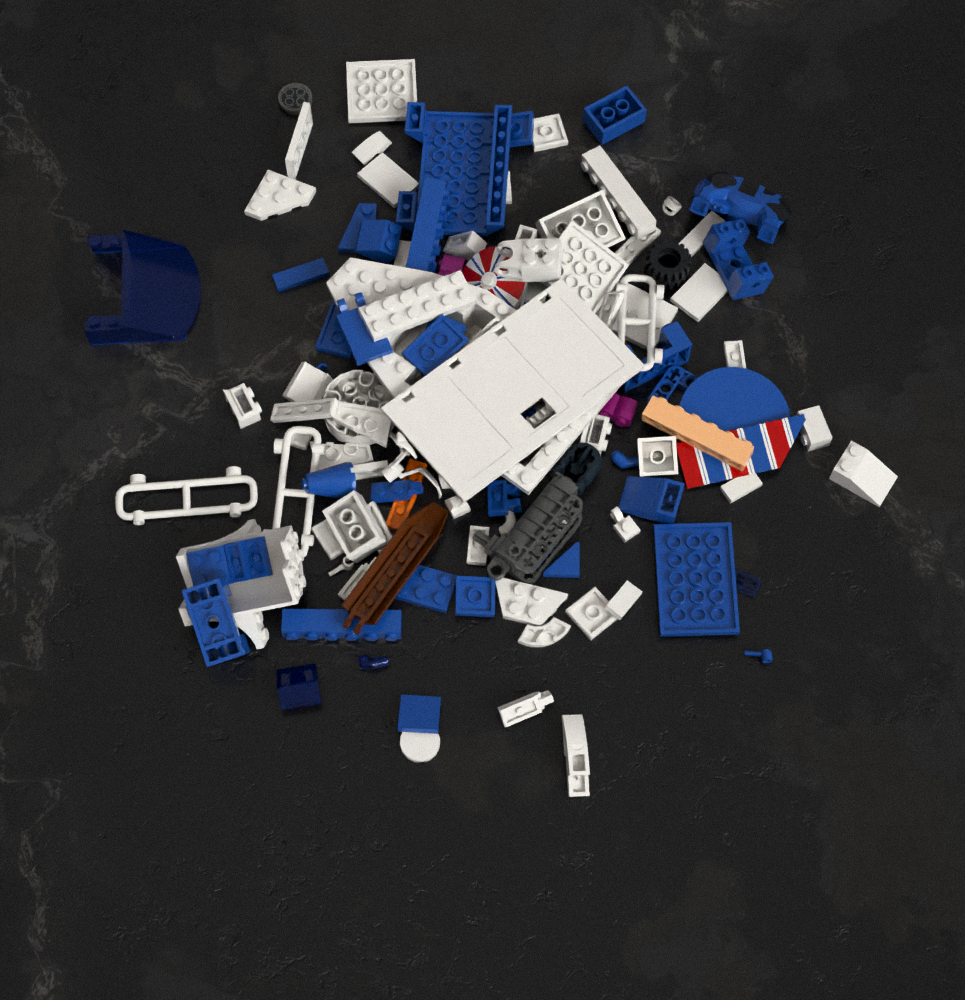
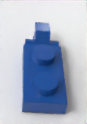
M413 480L372 483L370 500L375 503L409 500L415 494H423L424 487L421 482H413Z

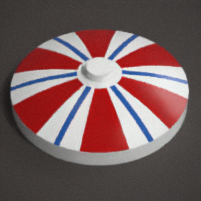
M490 247L479 251L468 261L463 269L462 274L467 283L488 290L516 310L526 295L528 282H523L522 279L501 277L495 273L496 263L510 259L500 255L497 247ZM500 268V270H502V271H507V270H508V269Z

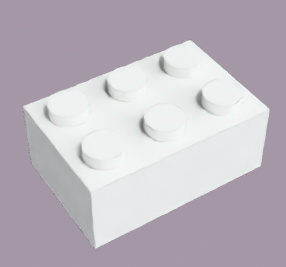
M355 490L322 511L347 558L355 563L360 562L388 543L363 496Z

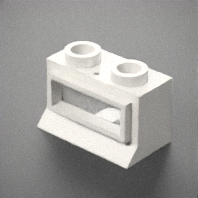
M242 383L229 390H223L225 399L229 402L232 413L238 420L240 429L261 420L260 412H262V409L258 402L254 403L252 399L254 394L250 387L246 388L245 384Z
M596 415L583 430L580 443L593 445L601 456L602 451H606L608 440H605L606 434L610 435L612 424L609 423L610 417Z

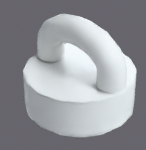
M668 196L664 200L662 208L666 215L673 216L681 209V204L675 198Z

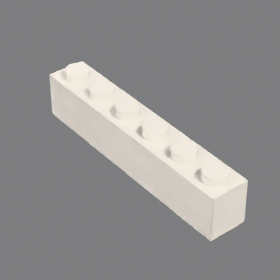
M598 146L582 154L581 167L583 171L590 175L592 183L598 186L599 191L603 190L611 208L616 210L620 221L627 225L629 233L638 240L656 231V219L602 147Z

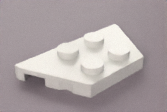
M507 578L495 581L502 617L532 626L544 625L547 619L568 598L567 593Z

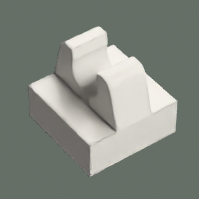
M457 495L445 500V504L453 519L471 511L467 501L464 503Z

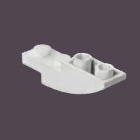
M562 715L568 797L590 796L588 777L590 775L589 757L583 715Z

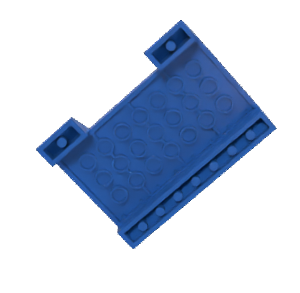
M407 102L405 134L423 143L418 198L417 192L399 191L396 224L413 232L424 179L431 178L446 181L447 188H450L451 203L446 208V212H448L447 222H443L442 227L444 228V235H457L474 231L479 236H488L504 228L512 105H495L494 113L426 111L425 103Z

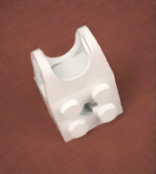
M516 239L502 241L498 244V253L510 259L496 263L494 271L497 275L506 278L522 279L523 282H556L560 279L563 258L561 239ZM503 247H508V248H510L511 250H504V249H502V248H503ZM500 268H504V269H508V270H507V271H502V270H500Z

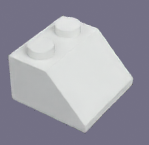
M676 436L637 439L640 477L678 474Z

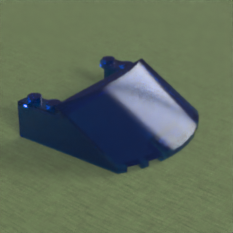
M124 229L123 233L88 235V245L93 253L122 252L121 315L89 317L85 322V333L90 345L183 341L187 336L186 333L189 328L194 324L201 301L199 273L194 259L187 248L181 243Z

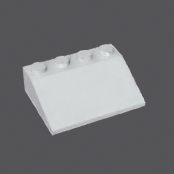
M603 190L547 215L535 223L542 239H558L572 220L607 248L626 239Z

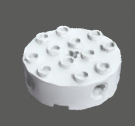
M351 370L340 374L329 383L323 399L336 398L341 402L381 408L393 399L375 373L363 372V370ZM324 418L328 431L338 441L369 445L375 443L335 422L334 418ZM392 422L391 430H390V431H392L393 428H394V426H395V424H394L393 422Z

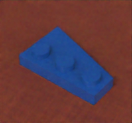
M358 204L338 246V252L356 253L355 247L361 221L376 220L377 204Z

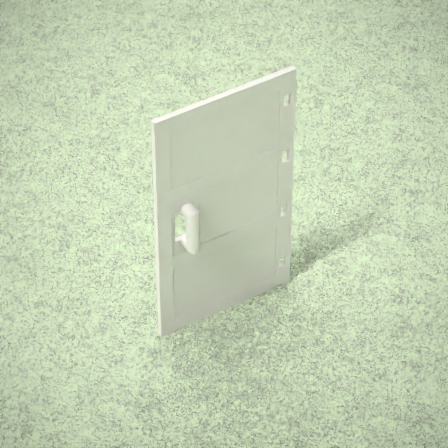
M559 279L381 407V410L465 503L643 370L645 365L562 279ZM548 295L550 299L543 304L540 300ZM503 327L505 332L497 336L495 332ZM458 360L460 364L452 369L449 365ZM411 393L414 398L405 403L403 398ZM542 398L545 406L525 420L521 413Z

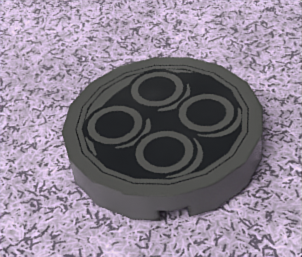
M291 83L279 91L278 102L280 108L285 110L286 113L298 115L301 112L303 102L310 103V106H312L313 97L311 90L301 83Z

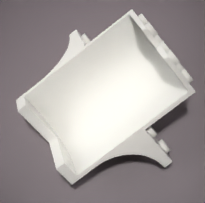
M251 519L240 529L223 538L181 548L176 555V559L188 589L193 587L186 553L265 536L273 575L229 584L232 596L228 597L237 627L251 638L256 649H261L265 647L269 640V632L267 628H264L261 611L298 604L303 594V587H306V579L303 575L302 565L304 554L302 549L298 547V535L293 531L292 525L261 531V527L257 525L256 520ZM183 600L179 607V612L184 626H190L193 624L185 600ZM211 617L209 622L219 620L216 617Z

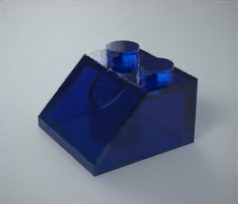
M316 663L276 670L277 690L281 709H294L298 706H313L321 703Z

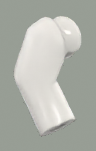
M508 511V515H505L506 522L503 526L499 527L500 535L506 536L517 523L514 512Z

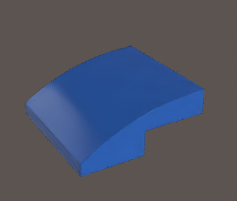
M265 536L224 544L232 583L273 575Z

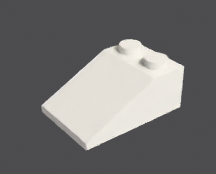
M851 441L834 467L829 479L880 507L898 476L869 450Z

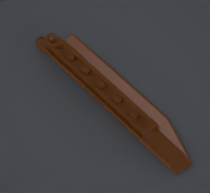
M432 502L405 519L342 603L344 609L349 613L342 627L348 629L354 619H358L359 623L353 631L358 636L365 624H377L438 540L449 510Z

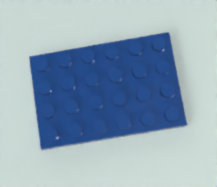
M731 522L654 524L660 637L739 635L740 627Z

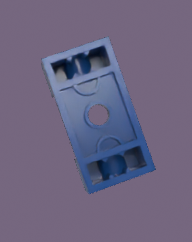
M744 219L713 224L703 240V244L732 300L763 294L774 278L766 262L753 265L743 245L750 235V231ZM730 263L736 264L738 268L731 266Z
M678 321L672 324L668 323L661 329L658 348L663 349L662 364L654 363L650 370L637 373L621 385L624 393L666 373L668 368L673 365L681 366L689 361L693 344ZM629 344L626 345V346L631 350V352L635 355V353H634V351L632 350V348L630 347V345H629ZM647 356L641 360L643 364L647 362Z
M226 577L217 578L182 590L207 667L251 652L245 633H239L228 600L232 593ZM211 617H216L219 620L217 628H212L209 625Z

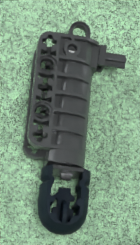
M578 443L568 449L558 462V465L550 472L552 478L506 536L502 534L501 537H498L494 534L491 538L480 530L475 532L472 539L484 547L485 554L492 560L487 567V574L490 579L498 581L508 573L520 582L534 584L581 525L583 502L579 496L597 475L602 465L600 453L593 445ZM568 467H571L570 473L576 477L583 474L579 477L577 483H574L567 476H563ZM575 503H578V509L574 508L573 505ZM493 567H499L502 571L499 575H494L490 570ZM524 573H526V574L532 573V579H531V578H527V580H526Z

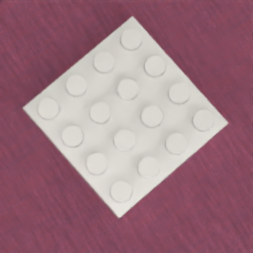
M415 59L346 62L349 123L406 121L407 102H417Z
M572 220L558 238L561 239L563 249L560 279L596 313L604 302L607 291L611 292L629 264ZM541 282V283H543V284H544L545 286H547V287H550V286H551L552 284H554L555 282Z

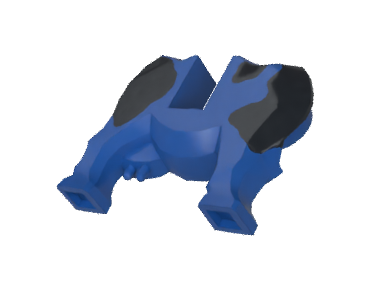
M727 171L715 172L699 181L695 187L693 197L689 198L686 203L690 211L705 217L708 209H711L718 213L728 214L726 219L730 221L744 219L745 223L758 227V239L772 245L780 225L792 215L789 205L781 195L768 191L762 185L759 186L755 197L742 193L739 189L744 178L736 177Z

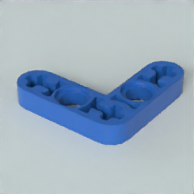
M677 365L669 367L650 394L647 405L652 396L658 398L659 395L668 401L677 387L686 391L688 388L686 382L689 380L695 381L698 377ZM675 372L678 373V376H675L673 381L671 382L670 379L672 374H674ZM667 385L670 387V391L663 392L660 387Z

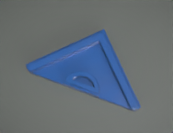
M576 542L543 572V577L579 578V542Z

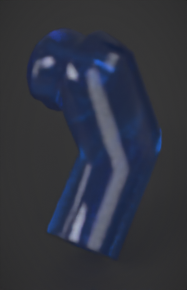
M367 655L359 658V666L362 669H377L389 666L387 656L369 660Z

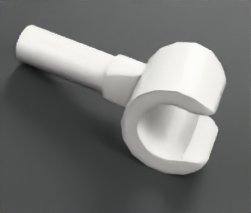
M345 556L341 565L328 572L329 576L331 577L342 570H351L354 562L346 564L349 559Z

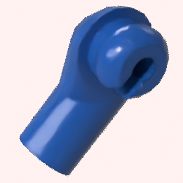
M619 450L611 453L612 461L620 468L638 466L637 457L627 458Z

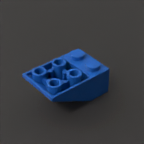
M627 476L618 508L621 512L663 524H674L685 483L667 478Z

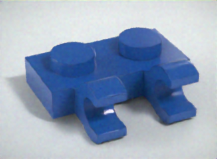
M494 480L487 486L489 517L508 515V511L514 513L522 512L520 498L508 500L507 495L520 497L521 490L513 484H507L506 480Z

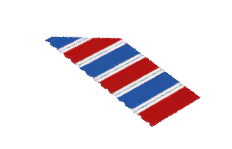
M804 414L783 418L782 420H774L773 422H765L764 424H756L755 426H747L746 428L729 430L736 438L740 440L745 439L754 446L753 454L743 472L683 441L676 443L687 489L780 468L806 420Z

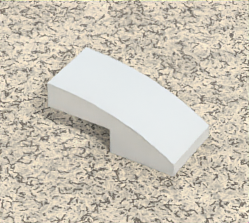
M378 131L363 141L352 153L366 165L377 153L380 155L392 142L382 132Z

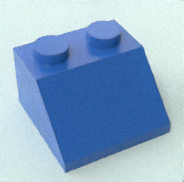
M362 220L355 252L379 263L389 264L396 258L402 226L389 220Z

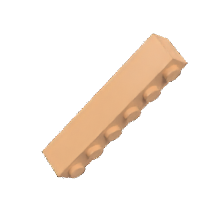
M652 396L642 413V421L671 436H676L677 439L742 472L753 454L754 446H752L751 442L736 438L730 431L724 432L720 430L714 423H707L701 420L698 415L689 414L682 407L669 404L662 397Z

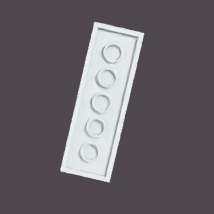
M460 270L359 307L358 313L373 342L435 320L442 314L445 316L475 305L477 299Z

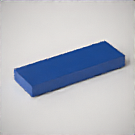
M320 258L272 274V278L278 292L329 276L330 274L324 258Z

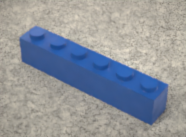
M282 609L281 632L283 638L287 640L306 638L313 641L318 638H326V640L335 641L337 638H345L348 641H355L358 638L367 641H376L377 639L396 641L401 639L402 612L401 610H386L376 625L365 624L357 636L353 631L359 623L358 619L355 618L348 629L342 627L349 616L345 609Z

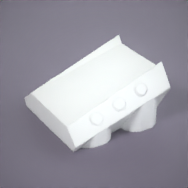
M304 361L301 362L282 396L291 402L322 399L326 393L325 390L333 379L328 373L326 374Z

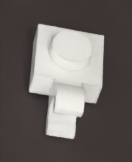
M618 507L611 510L610 516L617 523L613 526V529L624 543L640 533L641 530L630 516L624 518Z

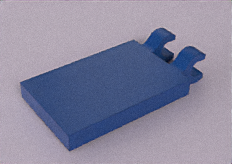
M362 292L354 294L358 308L367 305ZM344 298L337 300V307L340 312L339 315H336L337 321L357 366L393 353L387 337L373 342L358 313V308L348 311Z

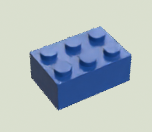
M626 85L583 109L582 121L600 144L603 145L644 123L647 109Z

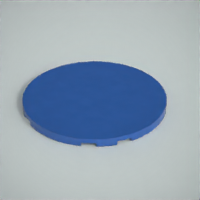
M740 367L718 368L701 375L686 389L679 405L685 412L696 414L707 423H714L724 432L746 428L747 426H755L756 424H764L765 422H773L774 420H782L787 417L790 418L787 402L775 384L755 371Z

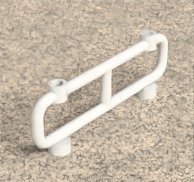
M626 275L621 279L620 283L616 284V292L624 294L619 308L618 338L625 344L626 325L648 326L647 362L644 364L645 368L640 371L644 372L650 370L654 363L662 364L663 349L655 348L656 299L663 300L664 285H656V281L647 275ZM628 282H645L649 284L648 319L626 317Z
M293 426L285 432L283 439L275 438L274 453L281 454L272 529L280 528L284 496L307 498L303 534L301 537V549L305 558L309 546L314 545V535H310L315 495L307 494L305 490L285 488L291 437L297 433L313 436L314 443L312 445L310 473L318 471L319 457L325 453V444H321V435L315 428Z
M237 466L226 468V477L146 483V476L143 474H133L130 476V484L122 486L116 492L115 509L121 519L133 520L134 525L145 524V519L230 513V517H240L241 512L255 507L258 499L257 484L252 477L241 475V468ZM247 483L250 487V500L248 503L191 508L190 487ZM182 488L183 509L147 512L137 510L133 513H126L123 510V496L127 492Z

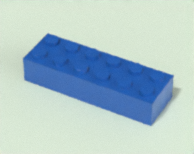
M424 179L406 268L436 273L437 262L435 260L441 251L439 241L444 237L443 222H447L448 212H446V208L451 203L450 188H447V182L444 180Z

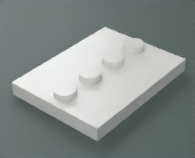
M627 283L626 317L648 319L649 293ZM616 285L611 292H616ZM656 299L655 348L658 345L662 327L671 323L678 312V307L661 299ZM602 305L600 306V308L598 309V311L595 313L597 316L599 315V312H600V310H601ZM619 311L611 329L617 336ZM626 325L625 340L647 350L648 326Z

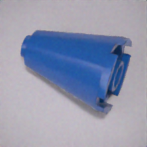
M344 462L305 474L304 478L301 479L302 490L312 495L343 498L353 490L356 491V476L350 470V468H354L351 462Z

